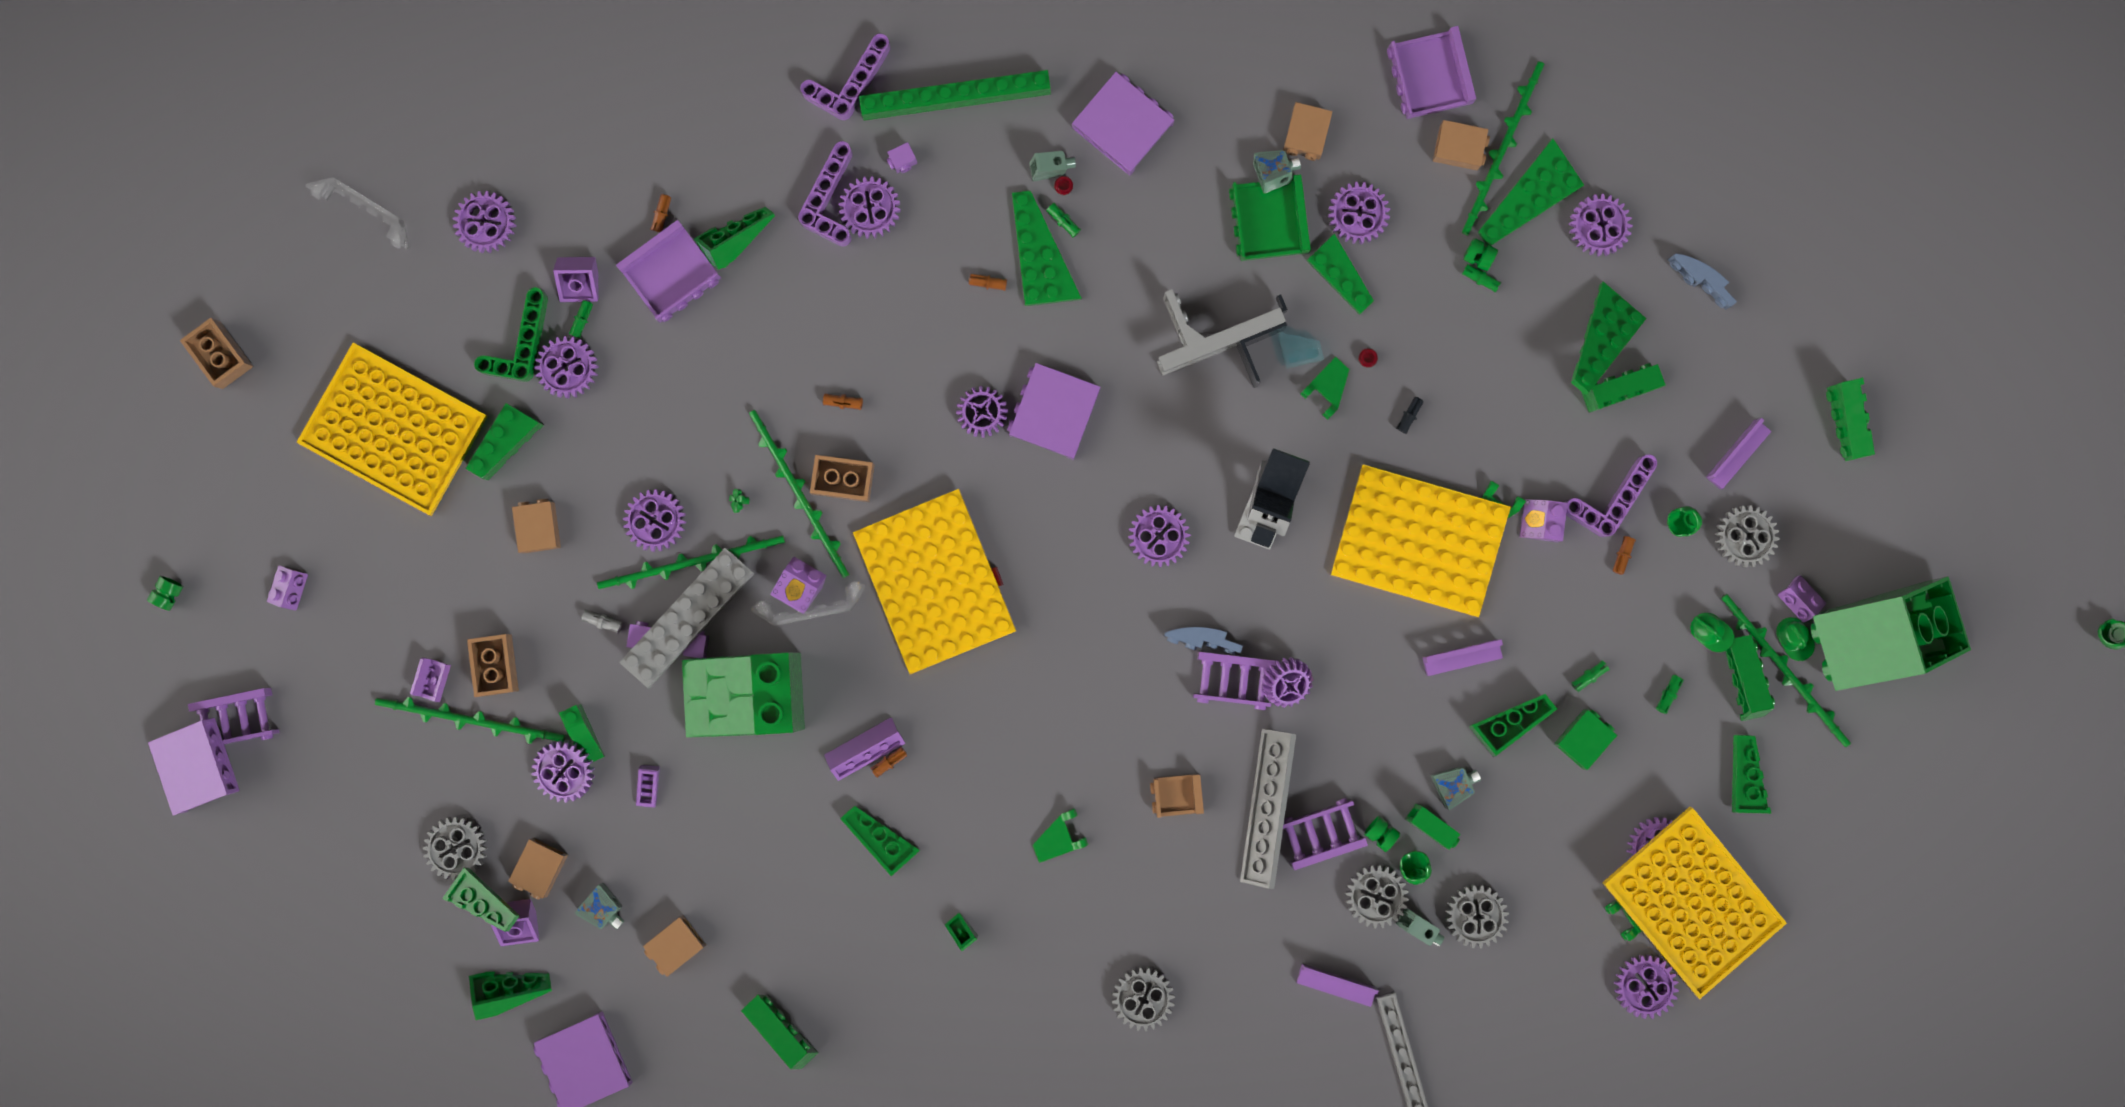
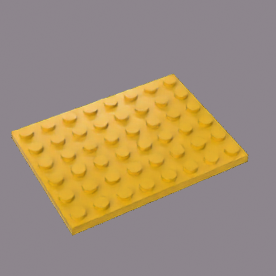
M352 343L296 443L432 516L488 416L356 343Z
M1362 465L1330 575L1479 617L1511 507Z
M960 489L853 532L909 674L1017 631Z
M1692 807L1687 808L1602 882L1699 999L1787 924Z

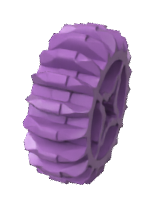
M979 386L980 392H976L975 387H973L972 395L968 391L965 392L968 397L967 399L962 396L960 397L964 404H957V407L962 409L956 411L957 415H962L957 420L958 422H965L961 425L962 429H965L967 426L969 427L967 429L968 434L974 430V437H977L978 432H981V437L985 438L984 432L987 431L988 435L992 436V429L998 433L999 430L996 426H1004L1000 420H1007V417L1002 415V413H1008V409L1001 408L1006 405V402H999L1003 398L1002 395L995 397L997 390L990 394V387L986 388V392H983L982 386ZM978 397L987 398L982 404L972 402V400ZM992 401L998 407L997 417H994L989 412ZM967 407H970L975 412L971 423L966 416ZM986 407L985 412H987V415L982 414L978 417L979 412L977 409L982 410ZM984 419L993 422L985 427L976 426Z
M1292 657L1288 660L1283 658L1282 662L1276 661L1275 666L1270 665V671H1265L1266 676L1262 678L1264 682L1262 689L1269 702L1274 703L1277 707L1281 705L1284 708L1287 705L1292 707L1293 703L1299 704L1300 699L1305 700V694H1310L1309 689L1313 687L1311 682L1314 681L1311 670L1306 663Z

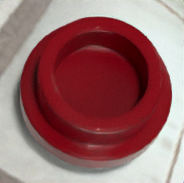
M1067 176L1057 178L1054 183L1055 191L1060 195H1068L1073 190L1072 180Z
M1367 348L1360 352L1358 360L1363 367L1370 368L1377 363L1378 355L1373 349Z

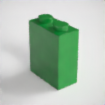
M1583 709L1554 743L1557 748L1583 770H1588L1618 736L1613 732L1615 729L1609 723H1603L1599 720L1600 715L1592 709L1590 711Z
M1415 804L1405 818L1410 824L1448 850L1451 847L1454 848L1460 841L1458 838L1460 833L1423 806Z

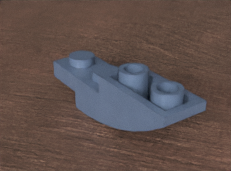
M1674 254L1668 259L1670 266L1682 274L1683 280L1688 285L1695 287L1701 284L1702 289L1707 294L1713 296L1715 303L1720 308L1726 310L1737 302L1724 288L1729 282L1707 264L1681 254Z
M1187 627L1171 630L1164 634L1165 637H1168L1167 641L1178 644L1179 641L1186 643L1185 647L1196 650L1197 647L1202 648L1203 642H1207L1206 646L1217 649L1219 646L1225 648L1224 652L1235 655L1236 652L1241 653L1243 647L1242 645L1225 640L1227 632L1211 628Z

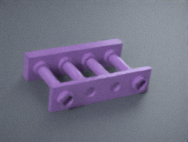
M1198 652L1197 659L1202 660L1203 670L1200 694H1193V698H1197V702L1208 703L1209 700L1250 704L1255 705L1254 709L1266 710V706L1271 707V703L1265 702L1262 678L1266 676L1265 671H1270V665H1276V661ZM1213 661L1221 662L1220 666H1222L1219 697L1207 695L1210 668L1213 665ZM1232 664H1240L1241 668L1238 699L1226 698L1229 671ZM1251 666L1259 667L1260 671L1257 701L1246 700L1248 674Z
M262 688L188 704L189 712L197 711L200 721L209 719V709L216 707V710L219 712L224 745L261 737V740L273 738V734L280 733L279 729H269L264 701L267 696H272L271 688ZM248 700L256 702L262 732L255 734L250 732L245 706ZM229 704H235V707L237 706L243 736L236 738L231 736L227 715Z
M1347 798L1336 801V805L1295 819L1292 817L1284 818L1283 829L1286 828L1295 854L1294 860L1290 861L1294 870L1368 846L1366 838L1360 837L1356 833L1348 809L1349 806L1354 805L1352 800H1347ZM1341 810L1350 836L1348 838L1349 841L1341 843L1338 840L1330 813ZM1320 816L1323 817L1332 843L1330 848L1324 850L1323 847H1320L1311 820ZM1302 822L1305 824L1313 847L1312 854L1307 856L1304 853L1302 854L1293 825Z

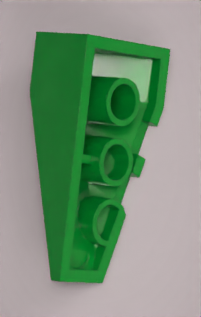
M763 207L744 215L743 220L728 221V226L718 230L716 227H713L694 238L708 261L719 270L733 262L775 215L767 207Z
M488 971L469 976L471 1002L475 1020L497 1016L552 991L549 973L514 975L513 972L495 974V972Z

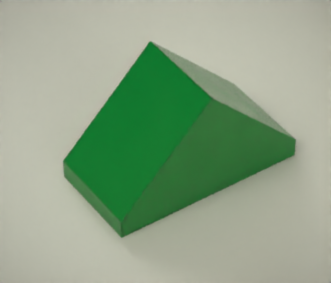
M960 913L945 924V927L961 951L965 950L978 938V934Z

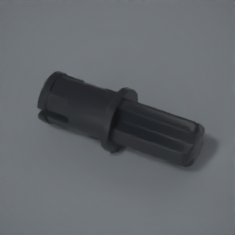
M1414 397L1407 411L1403 412L1404 415L1396 427L1398 431L1407 434L1413 421L1417 420L1416 415L1424 402L1421 398Z

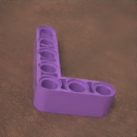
M877 34L872 38L839 95L812 80H806L800 87L803 97L808 102L840 120L849 119L860 102L859 96L865 94L890 51V43L887 36ZM879 42L886 43L883 48L876 47ZM869 58H875L876 62L874 64H868L867 60ZM860 74L867 75L866 79L862 81L858 80L857 77ZM812 87L815 90L812 94H806L807 88ZM856 90L857 94L855 96H848L849 91ZM824 97L831 98L829 103H822ZM841 106L847 107V111L844 113H839L838 109Z
M840 141L834 146L798 216L800 223L805 229L839 246H847L851 242L850 232L845 226L822 214L853 155L849 144L844 141ZM840 149H847L846 155L841 156L838 154ZM838 165L839 170L834 173L830 172L831 166ZM829 182L830 187L828 189H822V183ZM819 198L822 200L820 205H812L814 199ZM807 215L813 216L812 221L809 223L803 221ZM823 224H829L830 228L827 231L823 232L820 230ZM845 232L847 234L846 238L838 240L837 236L839 233Z
M1648 454L1639 457L1635 461L1603 513H1600L1582 500L1573 498L1564 502L1568 503L1566 516L1600 537L1613 535L1656 469V458ZM1644 459L1649 461L1648 469L1643 466ZM1634 475L1639 477L1638 485L1632 481ZM1624 491L1629 494L1628 501L1622 497ZM1571 502L1577 506L1575 513L1569 509ZM1614 507H1616L1619 510L1618 517H1615L1612 514V509ZM1587 513L1593 516L1591 523L1586 520ZM1604 523H1606L1609 526L1608 533H1605L1602 530V525Z

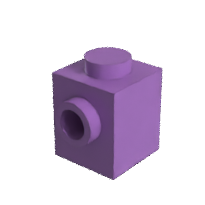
M908 142L887 152L889 158L886 160L891 170L895 168L897 173L908 172L912 169L911 166L918 164Z

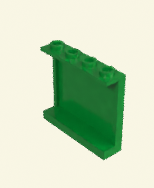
M1301 174L1294 175L1289 184L1267 193H1263L1260 182L1237 185L1236 182H1233L1232 188L1229 189V197L1234 203V207H1231L1232 219H1236V226L1233 227L1234 237H1238L1239 243L1236 245V254L1240 256L1241 261L1310 252L1311 247Z

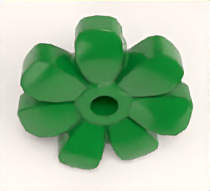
M734 489L733 495L729 496V501H732L731 508L733 512L739 513L743 509V504H749V497L742 495L741 489Z

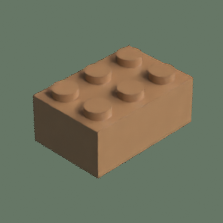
M209 318L180 340L214 387L224 389L254 367L223 324L216 319Z
M815 455L810 493L818 496L870 502L875 465L872 462Z
M512 634L467 639L474 697L518 692Z

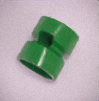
M1473 238L1463 260L1470 264L1476 263L1478 268L1487 272L1498 253V249L1490 245L1484 246V242Z
M160 575L155 584L156 590L151 591L147 601L161 609L171 611L176 602L174 597L179 596L184 586L173 579Z
M1377 816L1364 832V835L1372 842L1376 841V845L1384 852H1387L1396 843L1401 834L1393 826L1388 827V822L1381 816Z

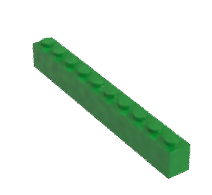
M1048 70L863 95L859 96L861 114L863 120L866 121L1051 95Z

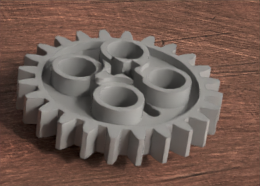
M1752 505L1747 506L1746 509L1744 506H1739V510L1733 508L1732 513H1725L1727 519H1720L1723 525L1716 526L1721 530L1715 533L1716 536H1720V539L1715 541V543H1721L1722 545L1718 550L1725 551L1722 557L1729 556L1728 562L1735 560V566H1739L1741 563L1743 568L1748 567V564L1750 567H1755L1756 563L1762 565L1763 560H1770L1768 555L1775 554L1772 548H1778L1774 541L1780 540V538L1775 537L1779 530L1773 529L1777 523L1770 522L1773 518L1772 516L1765 517L1767 511L1759 513L1760 507H1755L1754 510ZM1747 518L1751 520L1750 528L1745 525ZM1732 530L1737 533L1736 540L1731 538ZM1759 533L1764 536L1762 543L1758 540ZM1745 545L1749 547L1748 555L1743 552Z
M449 817L446 818V823L441 820L438 822L439 826H432L434 832H427L431 838L424 839L428 846L423 847V850H427L428 853L423 857H429L430 860L426 863L427 865H434L431 871L438 869L437 876H441L444 873V879H448L451 875L452 880H455L464 867L476 872L479 870L476 865L484 864L480 858L487 857V855L482 853V851L488 849V847L483 846L487 839H481L484 832H477L480 827L479 825L472 827L474 821H469L466 824V818H462L459 822V817H454L452 822V819ZM457 830L463 834L461 840L456 838ZM467 839H470V842L468 844L456 849V851L447 854L443 858L440 857L442 853L454 848L455 845H459L465 842ZM440 840H443L446 844L444 850L439 847ZM466 847L472 850L471 857L465 854ZM449 857L454 858V866L449 865Z
M1370 865L1369 871L1363 867L1362 874L1356 871L1355 873L1358 878H1350L1353 885L1347 884V887L1351 891L1345 892L1347 896H1350L1345 902L1352 904L1348 907V910H1355L1352 916L1354 918L1359 916V923L1365 920V926L1367 927L1372 923L1375 929L1378 923L1382 928H1384V922L1391 926V919L1398 922L1396 915L1403 916L1404 914L1400 911L1401 908L1407 909L1403 901H1409L1408 898L1404 897L1408 890L1402 889L1406 883H1399L1402 877L1400 875L1394 877L1396 871L1392 870L1389 873V867L1387 866L1382 871L1381 865H1378L1376 870ZM1370 879H1374L1376 882L1375 887L1372 889H1368L1366 886L1367 881ZM1393 886L1394 892L1389 896L1386 895V887ZM1363 889L1373 894H1378L1379 892V895L1393 900V903H1388L1378 898L1375 901V898L1361 893V890ZM1367 897L1369 904L1366 907H1361V899ZM1386 904L1387 911L1380 914L1378 912L1379 906Z
M1472 884L1471 890L1464 886V893L1457 890L1459 896L1455 897L1452 895L1451 897L1454 902L1447 903L1451 906V909L1445 910V912L1450 914L1445 920L1451 922L1447 928L1454 929L1451 935L1455 936L1458 934L1456 940L1460 942L1464 939L1463 945L1467 946L1470 942L1472 948L1475 947L1476 943L1479 948L1483 947V943L1489 947L1490 940L1497 943L1495 937H1503L1500 931L1507 930L1503 923H1509L1508 920L1504 919V916L1509 915V913L1503 911L1507 905L1500 904L1503 898H1496L1498 892L1494 891L1491 893L1490 887H1487L1484 891L1483 885H1479L1478 890L1474 884ZM1474 899L1477 900V903H1476V907H1477V908H1475ZM1489 901L1490 907L1485 911L1482 910V903ZM1465 903H1470V910L1466 913L1463 912L1462 906ZM1476 910L1481 915V917H1478V923L1473 918V916H1476ZM1491 920V928L1485 930L1483 927L1484 923ZM1471 922L1473 925L1472 930L1465 932V924ZM1478 925H1479V928H1480V933H1479V934L1477 933Z
M1139 967V972L1137 973L1132 968V975L1125 972L1126 979L1124 980L1119 977L1121 985L1115 984L1114 986L1118 991L1112 992V995L1117 997L1112 1000V1003L1118 1004L1113 1009L1114 1011H1120L1117 1018L1124 1017L1122 1023L1126 1024L1129 1021V1028L1131 1029L1136 1025L1137 1031L1140 1030L1141 1026H1144L1145 1031H1147L1148 1026H1151L1154 1030L1155 1023L1162 1026L1161 1019L1168 1020L1165 1014H1172L1169 1006L1175 1005L1170 1001V999L1175 998L1174 994H1169L1173 987H1166L1169 984V980L1162 981L1164 974L1157 976L1156 969L1153 973H1150L1149 967H1147L1146 972H1143L1142 967ZM1137 981L1144 984L1143 989L1135 990L1133 988L1134 983ZM1151 983L1152 985L1146 994L1148 1001H1143L1140 1011L1136 1015L1135 1011L1140 1005L1139 996H1144L1148 984ZM1159 990L1162 994L1158 999H1154L1151 997L1152 991ZM1128 999H1133L1136 1002L1133 1008L1125 1006V1002ZM1148 1007L1152 1008L1153 1014L1145 1016L1143 1015V1010Z

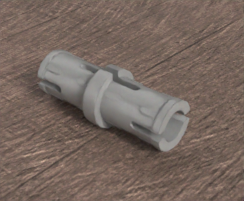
M588 610L584 611L581 619L583 622L593 624L599 629L604 628L616 633L620 632L623 623L608 618L605 614L599 615Z

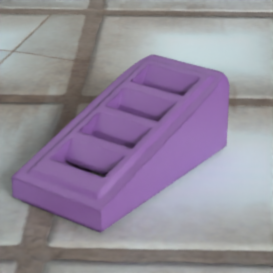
M641 765L639 767L636 806L656 807L660 773L659 766ZM643 780L653 781V784L643 783ZM642 788L652 789V792L642 791ZM641 796L652 797V800L641 799Z

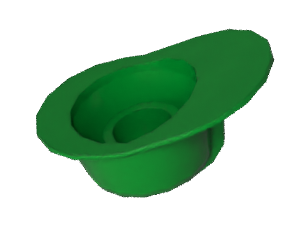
M1705 612L1697 615L1692 620L1690 625L1691 634L1707 649L1713 652H1724L1734 643L1733 630L1718 616Z
M1793 617L1785 618L1779 622L1776 628V635L1786 654L1795 661H1804L1811 657L1815 649V643L1805 624Z

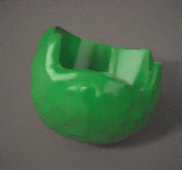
M1691 506L1676 508L1668 514V529L1677 537L1693 535L1701 528L1702 517Z
M2113 618L2100 624L2097 633L2100 642L2105 647L2114 650L2125 647V622Z
M1412 851L1400 859L1401 874L1410 884H1422L1431 876L1432 867L1428 856L1424 852Z

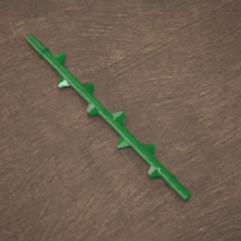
M1537 62L1531 78L1528 79V85L1518 86L1517 88L1522 98L1514 116L1505 117L1504 119L1508 129L1499 149L1490 150L1488 153L1493 159V163L1485 181H1477L1475 184L1480 192L1461 232L1464 235H1469L1475 220L1478 218L1479 211L1488 210L1484 200L1493 180L1503 178V174L1498 168L1507 148L1516 147L1517 145L1513 135L1521 117L1531 115L1532 113L1527 103L1535 85L1538 84L1539 76L1545 65L1543 62Z
M756 410L749 412L758 429L757 431L762 436L758 445L760 447H768L779 465L775 476L787 479L797 497L794 508L804 509L815 528L810 536L811 539H821L832 558V562L835 563L841 576L846 578L850 574L843 564L841 556L837 553L841 543L840 541H830L819 522L823 512L821 510H813L801 490L805 480L795 479L784 460L787 449L777 448L766 429L767 426L763 424Z
M782 535L757 542L752 536H749L746 545L727 550L739 559L742 553L762 548L767 549V547L785 543V538ZM715 544L712 547L711 554L687 559L683 554H679L675 563L655 568L648 562H643L641 571L597 582L598 589L626 583L631 589H635L639 579L660 574L665 580H668L671 571L695 565L702 572L705 570L707 562L713 561L722 549Z
M1728 594L1722 596L1723 602L1733 612L1732 614L1738 618L1735 628L1737 630L1747 629L1762 647L1760 656H1769L1783 672L1782 685H1793L1807 701V713L1816 712L1831 730L1830 732L1837 737L1844 747H1848L1851 742L1833 721L1835 712H1825L1811 695L1814 685L1812 683L1802 684L1787 666L1789 657L1787 655L1779 656L1764 639L1767 629L1765 627L1756 629L1741 611L1742 609L1734 603Z
M407 697L403 703L398 702V700L375 699V705L418 713L421 715L423 722H427L432 716L453 720L458 730H461L468 723L488 727L491 729L493 736L496 737L502 730L523 734L528 744H531L537 737L542 738V740H562V742L565 740V735L522 727L517 717H514L507 724L485 719L482 711H478L474 717L452 713L447 703H443L437 710L415 705L412 697Z

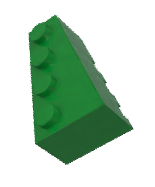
M1651 363L1640 366L1639 371L1634 372L1631 369L1623 372L1621 377L1615 378V375L1604 379L1603 383H1596L1587 395L1583 393L1582 395L1588 412L1591 413L1662 388L1666 384L1659 365L1652 366Z
M1752 635L1734 638V643L1726 650L1729 669L1734 670L1732 683L1733 686L1738 688L1737 705H1741L1743 714H1740L1741 721L1764 717L1775 706L1774 697L1769 693L1768 678L1764 676L1762 670V659L1757 654L1758 646L1756 641L1753 640Z
M1543 694L1469 727L1489 753L1495 757L1555 712L1557 708L1548 696Z
M758 994L741 1012L790 1070L802 1069L818 1054L817 1050L786 1019L784 1013L773 1005L774 1002L768 995Z

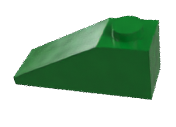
M582 704L559 712L566 731L573 743H577V749L579 750L583 747L582 754L589 753V756L586 758L587 760L595 762L605 757Z

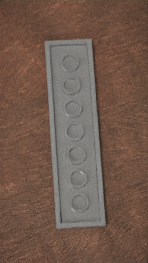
M724 548L619 663L649 689L754 573Z
M1262 729L1240 882L1267 889H1274L1296 734Z

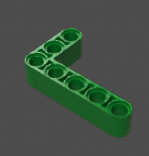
M534 287L529 289L526 294L514 360L479 356L474 362V367L478 372L522 382H528L533 378L536 365L535 360L538 355L548 304V296L544 291ZM540 293L541 299L534 302V296ZM533 312H537V318L530 320V315ZM533 330V337L531 339H527V333ZM529 349L530 355L524 358L523 352ZM488 361V362H489L488 368L485 369V370H483V369H482V364H483V362ZM504 364H507V371L505 373H501V367ZM522 368H526V374L520 377L519 371Z

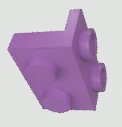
M279 565L268 594L267 602L281 608L297 610L308 574Z
M1801 575L1795 577L1789 586L1778 594L1779 598L1803 623L1817 615L1826 604Z
M421 658L410 694L434 702H440L451 665L434 659Z

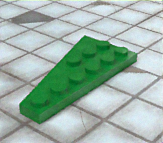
M1553 138L1478 231L1486 246L1494 245L1584 186V183Z
M1013 192L1012 198L1025 306L1082 300L1032 192Z
M1604 281L1599 285V293L1595 298L1593 313L1590 315L1584 336L1585 341L1580 350V358L1578 363H1576L1571 383L1585 395L1592 390L1647 319Z

